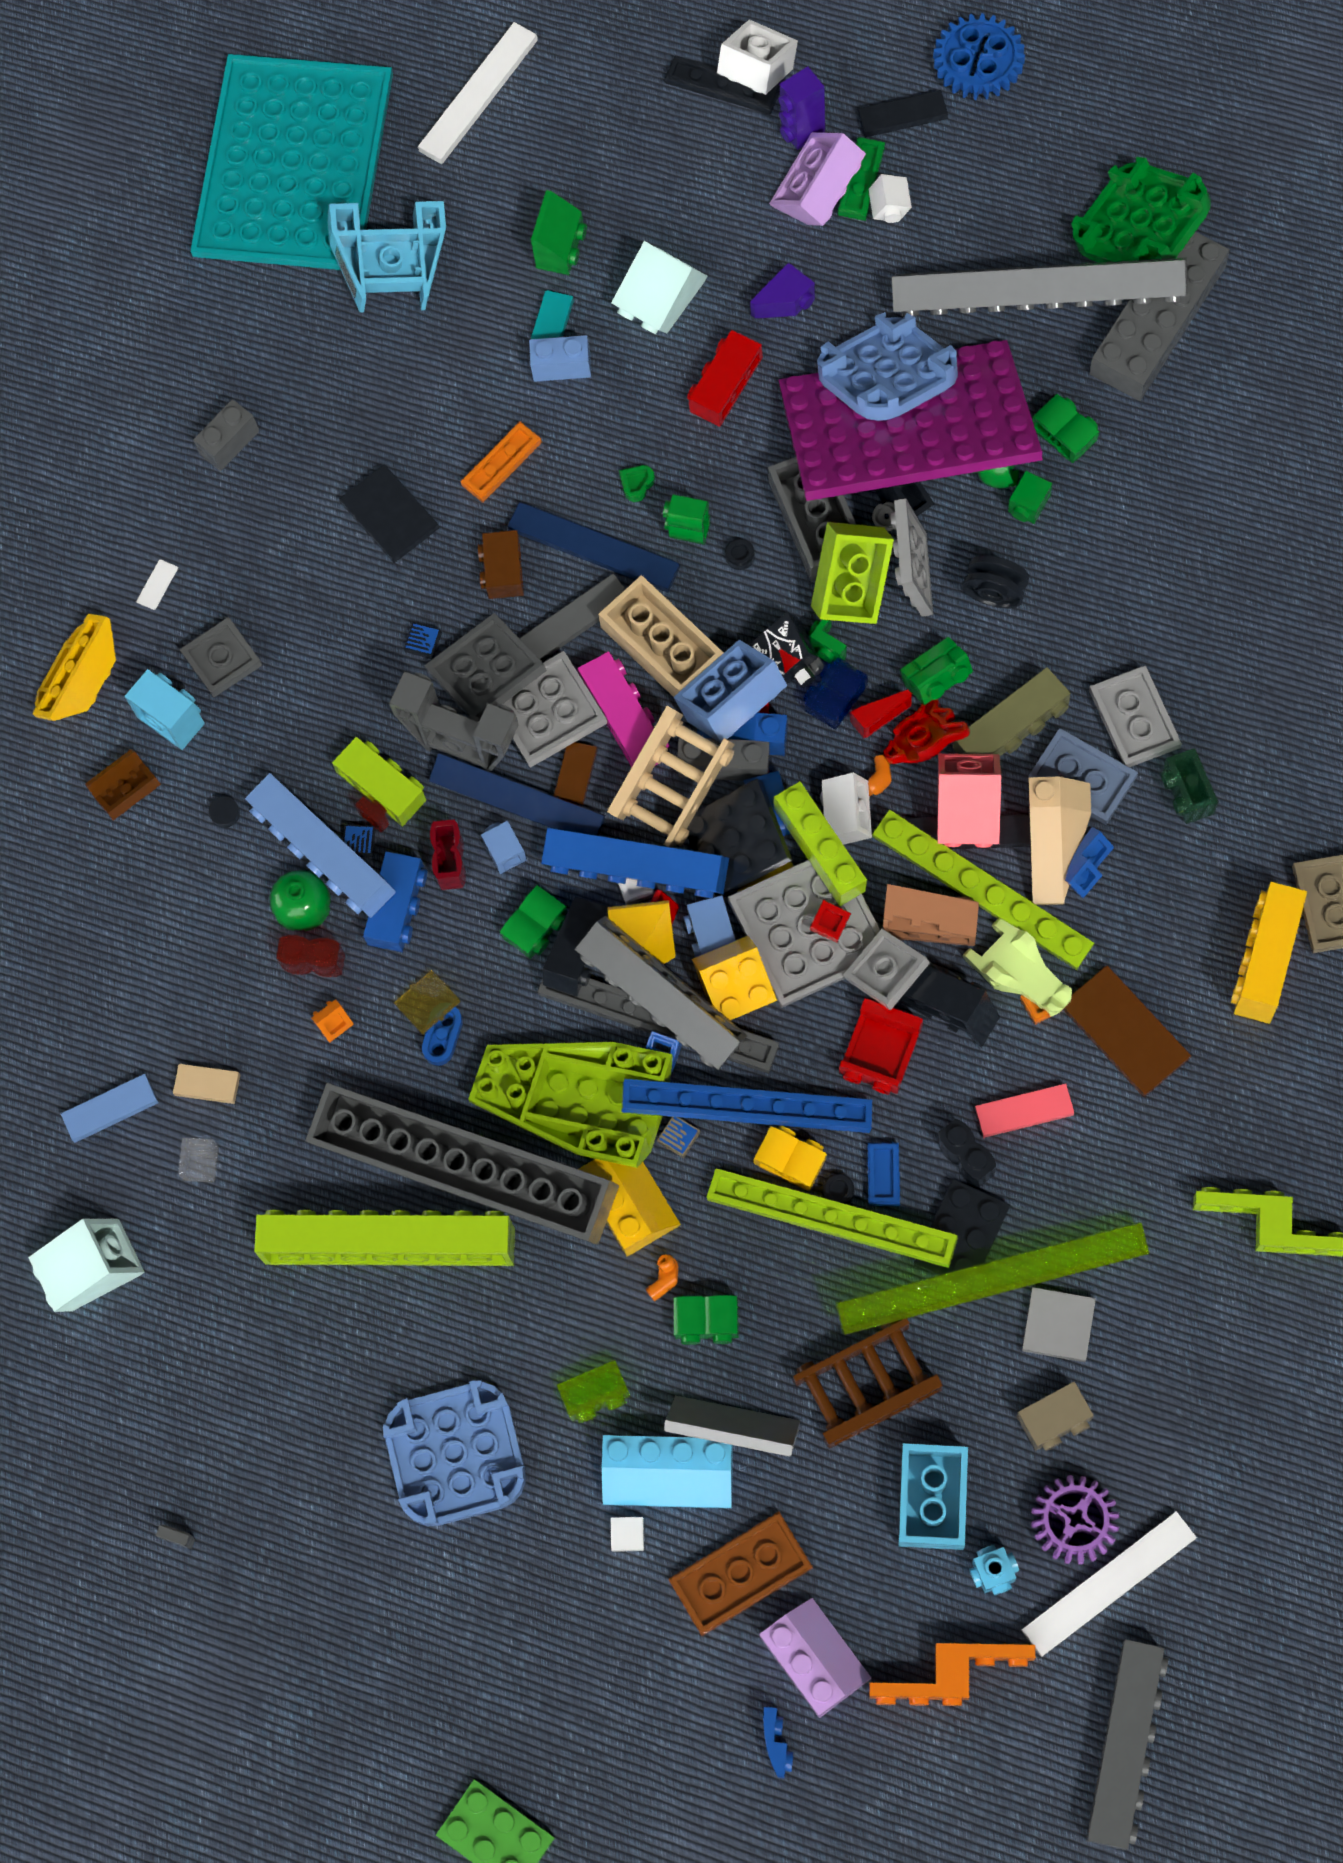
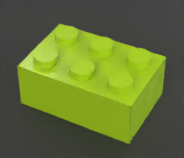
M827 522L811 608L819 619L877 624L894 542L893 537L884 527Z

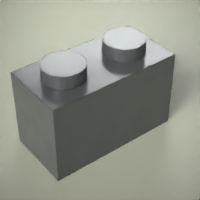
M232 399L193 441L199 455L221 472L259 432V428L254 416Z

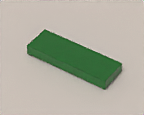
M858 137L856 145L866 155L861 161L860 169L852 176L845 194L841 197L838 216L866 221L871 203L868 189L877 180L885 150V142Z

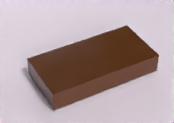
M574 742L566 747L554 796L575 804L584 805L598 752L596 746Z

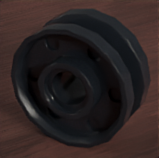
M981 555L975 556L970 560L968 565L969 575L964 578L962 589L968 596L982 604L996 608L1010 609L1022 605L1024 599L1023 589L1027 587L1030 576L1024 568L1010 560L996 556Z

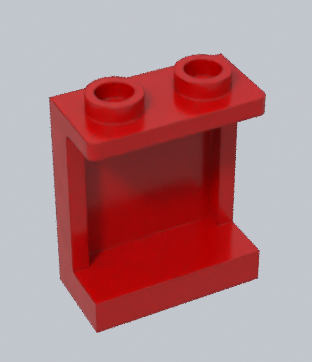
M864 998L858 1022L843 1061L841 1060L839 1065V1074L843 1075V1079L854 1084L864 1082L873 1085L872 1089L879 1093L889 1095L892 1092L898 1094L923 1027V1018L895 1008L889 1010L878 1002Z

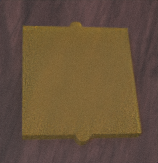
M431 970L416 984H411L410 989L398 998L394 1004L423 1035L439 1020H444V1016L461 1001Z

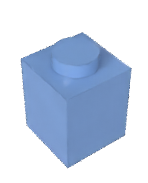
M508 821L502 824L500 822L494 823L481 834L484 846L500 874L527 861L525 852Z

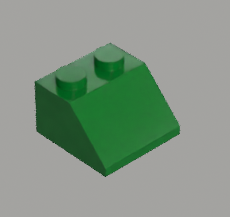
M549 190L545 192L531 238L537 269L569 275L572 265H577L579 258V248L577 247L579 241L585 239L587 224L583 223L582 211Z

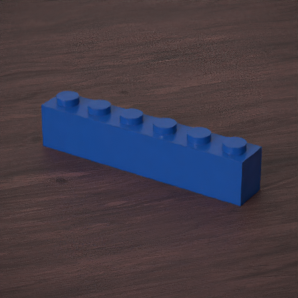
M547 828L541 864L551 866L550 872L568 875L569 869L580 871L579 877L596 880L597 875L602 874L608 875L609 882L626 884V879L637 880L636 886L655 889V883L666 885L665 891L684 894V888L694 889L695 896L713 899L714 893H724L729 858L721 855Z

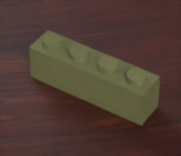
M1047 667L969 726V736L953 742V750L957 754H999L1000 756L1006 752L1011 754L1021 746V740L1029 734L1032 736L1038 734L1045 727L1047 720L1053 716L1058 718L1069 708L1068 704L1071 693Z

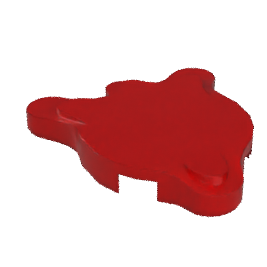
M932 700L926 705L921 704V707L914 714L905 718L894 728L895 737L893 741L890 740L889 745L884 750V757L890 764L923 762L940 753L949 743L968 737L970 729L965 722H952L955 719L953 710L950 708H940L939 700Z

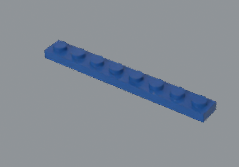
M624 1079L621 1109L623 1113L870 1133L872 1129L871 1099Z

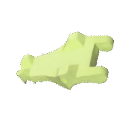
M1000 918L992 924V927L1002 936L982 957L970 948L963 954L965 961L979 972L994 989L1023 995L1040 1009H1045L1050 1016L1060 1013L1071 1001L1072 989L1063 984L1045 966L1038 951L1035 938L1027 931H1021Z

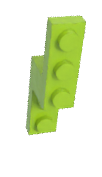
M1204 1187L1201 1188V1191H1196L1193 1197V1210L1256 1214V1251L1343 1257L1342 1232H1332L1328 1236H1316L1314 1231L1300 1230L1296 1234H1292L1293 1197L1284 1196V1192L1267 1191L1265 1195H1255L1248 1189H1235L1233 1193H1222L1219 1188Z

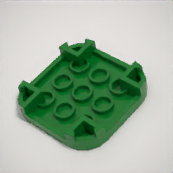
M1136 157V162L1126 164L1119 169L1117 165H1114L1108 171L1111 180L1084 217L1075 216L1071 224L1073 227V239L1081 255L1095 262L1177 258L1204 221L1211 208V198L1201 177L1192 173L1188 178L1150 166L1147 158Z

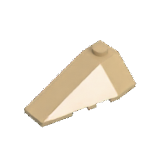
M1064 777L1029 778L1033 903L1035 905H1062L1065 902L1069 884L1065 881L1066 874L1074 853L1084 838L1091 816L1090 783Z

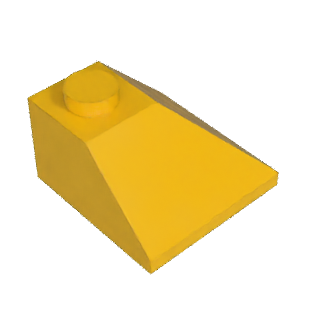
M669 900L608 907V918L663 965L676 957Z

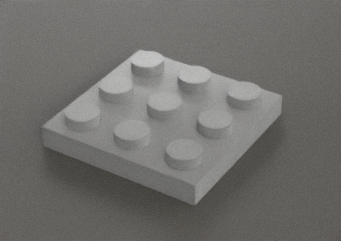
M907 499L894 500L895 512H891V523L893 529L897 530V539L893 542L894 554L896 558L899 557V567L895 568L897 584L903 586L905 596L910 597L912 607H916L922 617L933 615L927 533Z
M564 651L543 662L547 671L502 704L511 708L516 714L519 726L512 739L530 768L608 723Z

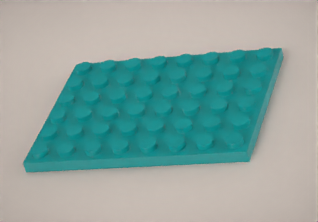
M228 54L190 251L192 257L341 270L329 243L327 219L329 204L358 203L360 230H366L393 78L392 67Z

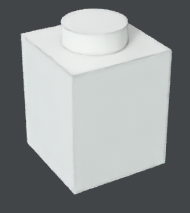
M881 174L868 189L873 219L884 220L888 223L899 222L912 208L907 177Z

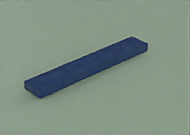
M519 502L507 526L508 531L517 530L518 535L636 580L642 575L655 588L667 593L680 569V564L521 502Z
M438 753L429 782L553 829L599 836L606 815L443 753Z

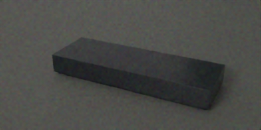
M941 90L859 108V116L865 138L948 119V112Z

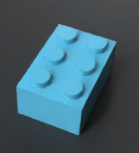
M903 1443L899 1547L964 1550L968 1447Z

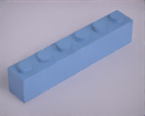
M271 773L245 798L252 806L249 812L261 823L267 820L271 824L268 830L280 841L286 838L290 842L287 848L299 859L305 856L310 861L306 866L319 878L324 874L329 879L325 884L338 896L343 892L348 897L345 903L357 914L363 911L372 918L396 893L379 874Z

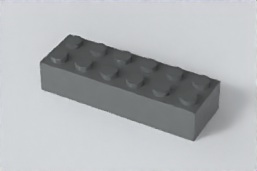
M1195 232L1177 256V258L1187 257L1188 294L1181 296V301L1163 302V297L1151 298L1152 303L1134 304V299H1130L1094 354L1091 361L1090 375L1141 401L1226 268L1230 249Z

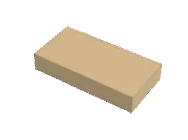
M179 1064L173 1094L179 1097L235 1104L240 1073Z

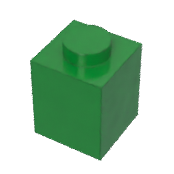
M1026 471L1009 499L1008 512L1019 521H1028L1035 524L1051 496L1052 483Z

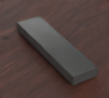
M612 574L519 639L543 661L599 622L598 614L618 597L625 588L616 576Z

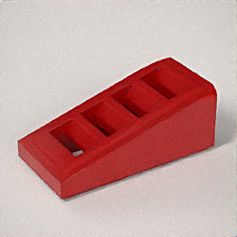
M907 689L854 709L850 712V722L863 738H867L910 708L912 705V693Z

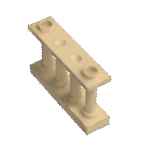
M666 706L607 812L621 820L631 815L668 836L663 845L676 848L677 845L682 846L689 834L687 828L722 766L726 767L732 760L734 755L732 748L735 744L725 738L720 746L683 726L681 721L683 715ZM671 736H678L713 756L705 772L667 752L668 748L666 745ZM662 762L698 783L690 799L653 779L651 771L656 763L660 764ZM641 789H648L683 809L675 825L638 805L636 798Z

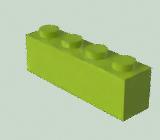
M799 781L774 796V810L838 905L842 906L866 891L867 879L803 784Z

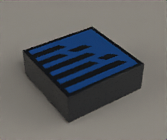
M413 622L404 651L433 659L442 635L441 629Z
M345 825L343 842L359 857L373 858L376 828L375 826Z

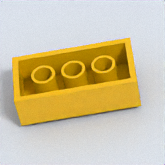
M1270 882L1267 891L1261 890L1253 914V918L1257 919H1253L1245 945L1251 948L1246 947L1238 974L1243 975V977H1238L1230 1002L1236 1004L1235 1015L1268 1024L1271 1023L1279 1004L1307 891Z

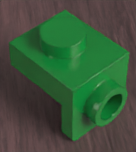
M816 620L808 633L815 651L825 662L831 663L833 661L840 666L846 658L847 645L828 634L832 627L831 620Z

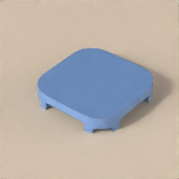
M885 312L876 315L875 326L836 347L829 341L821 346V354L817 359L819 380L823 386L857 414L866 419L877 421L890 420L906 413L946 391L955 384L958 378L956 350L953 346L949 345L943 348L916 327V318L906 313L905 318H886Z
M469 1381L470 1384L410 1400L406 1398L396 1403L397 1405L388 1414L385 1425H383V1437L387 1444L399 1496L398 1501L403 1511L416 1523L425 1526H440L492 1512L514 1503L522 1494L526 1478L520 1446L508 1402L503 1393L495 1386L482 1381Z

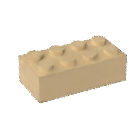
M642 575L598 614L601 628L673 697L724 653Z

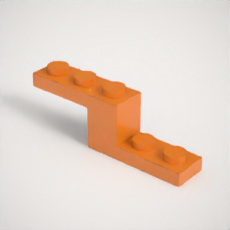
M936 1643L935 1684L870 1683L869 1698L876 1699L877 1705H896V1699H909V1705L927 1706L929 1705V1700H942L943 1706H962V1700H969V1660H975V1666H995V1660L1008 1661V1666L1027 1667L1028 1661H1034L1036 1658L1035 1645Z

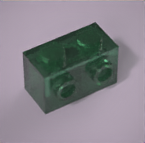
M1193 748L1166 758L1161 778L1167 790L1171 788L1175 799L1172 802L1176 814L1183 816L1186 824L1214 815L1218 800L1196 749Z

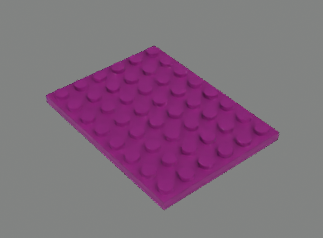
M993 341L955 349L958 378L955 384L946 391L890 420H871L857 414L823 386L819 380L818 373L779 379L780 392L806 501L1042 461V449L1008 341Z

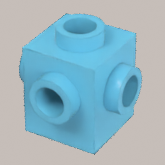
M995 1545L977 1551L978 1557L974 1558L972 1562L974 1568L969 1569L976 1588L981 1586L984 1594L992 1591L994 1596L1012 1589L1011 1583L1016 1580L1015 1572L1019 1571L1013 1553L1007 1554L1004 1547L996 1550ZM993 1562L998 1563L1001 1566V1572L992 1574L989 1571V1565Z

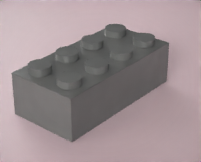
M794 457L768 467L769 484L811 582H814L817 577L827 522L855 525L856 523L844 495L806 501L797 460Z

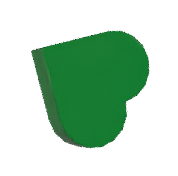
M640 465L619 470L625 497L631 502L642 501L647 494L646 490L654 485L655 475L653 469L646 465Z

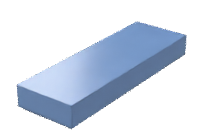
M143 1074L61 1113V1116L72 1141L76 1143L159 1102L147 1076Z

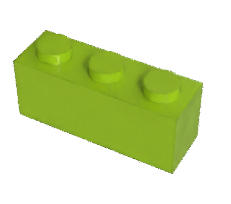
M355 737L332 762L336 773L403 827L426 802L422 791L424 789L423 785L411 776L408 779L400 773L402 769L392 759L389 758L385 761L378 755L380 751L367 740L363 743Z

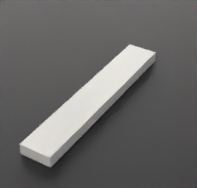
M515 22L511 25L419 144V152L440 164L444 163L538 41L535 33Z
M1176 1511L1021 1631L1029 1642L1035 1645V1650L1039 1655L1043 1657L1197 1537Z

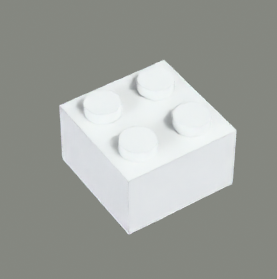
M749 19L721 44L717 73L733 82H738L752 88L755 92L766 95L793 70L798 40Z

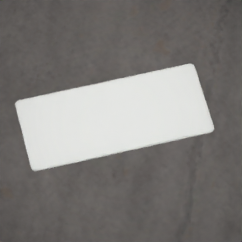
M159 560L136 602L156 610L178 567Z

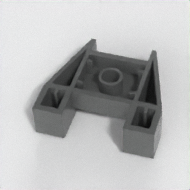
M404 671L389 702L394 716L426 751L431 752L432 748L481 766L488 771H492L503 759L519 726L514 711L502 704H498L496 707L488 703L481 719L472 715L464 717L457 714L456 710L447 705L440 706L431 679L418 672H415L413 675Z

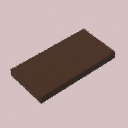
M1108 965L1073 993L1071 1001L1063 1009L1143 1097H1146L1191 1058L1189 1052Z

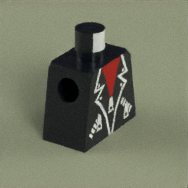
M786 612L749 645L774 660L786 684L795 679L801 688H805L816 679L808 666L817 660L818 654L797 616Z

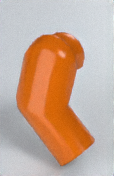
M884 755L874 757L876 772L868 779L869 796L881 794L891 783L890 763L886 761Z
M669 1254L659 1257L657 1261L659 1266L658 1280L645 1289L654 1302L673 1289L678 1283L679 1266L676 1259Z

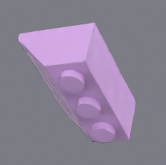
M812 132L769 204L807 225L823 226L831 218L832 210L838 200L845 194L852 176L860 169L861 161L866 153L844 133Z
M813 1598L785 1614L759 1634L761 1640L819 1718L872 1679Z

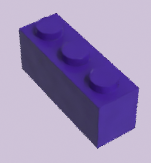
M807 66L780 83V97L778 98L781 106V112L779 113L781 119L780 133L787 143L791 142L797 150L805 145L812 132L825 133V87Z

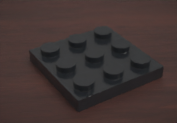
M757 778L697 811L687 828L689 830L688 840L693 851L729 858L724 893H714L713 898L721 895L724 898L792 861L764 784Z

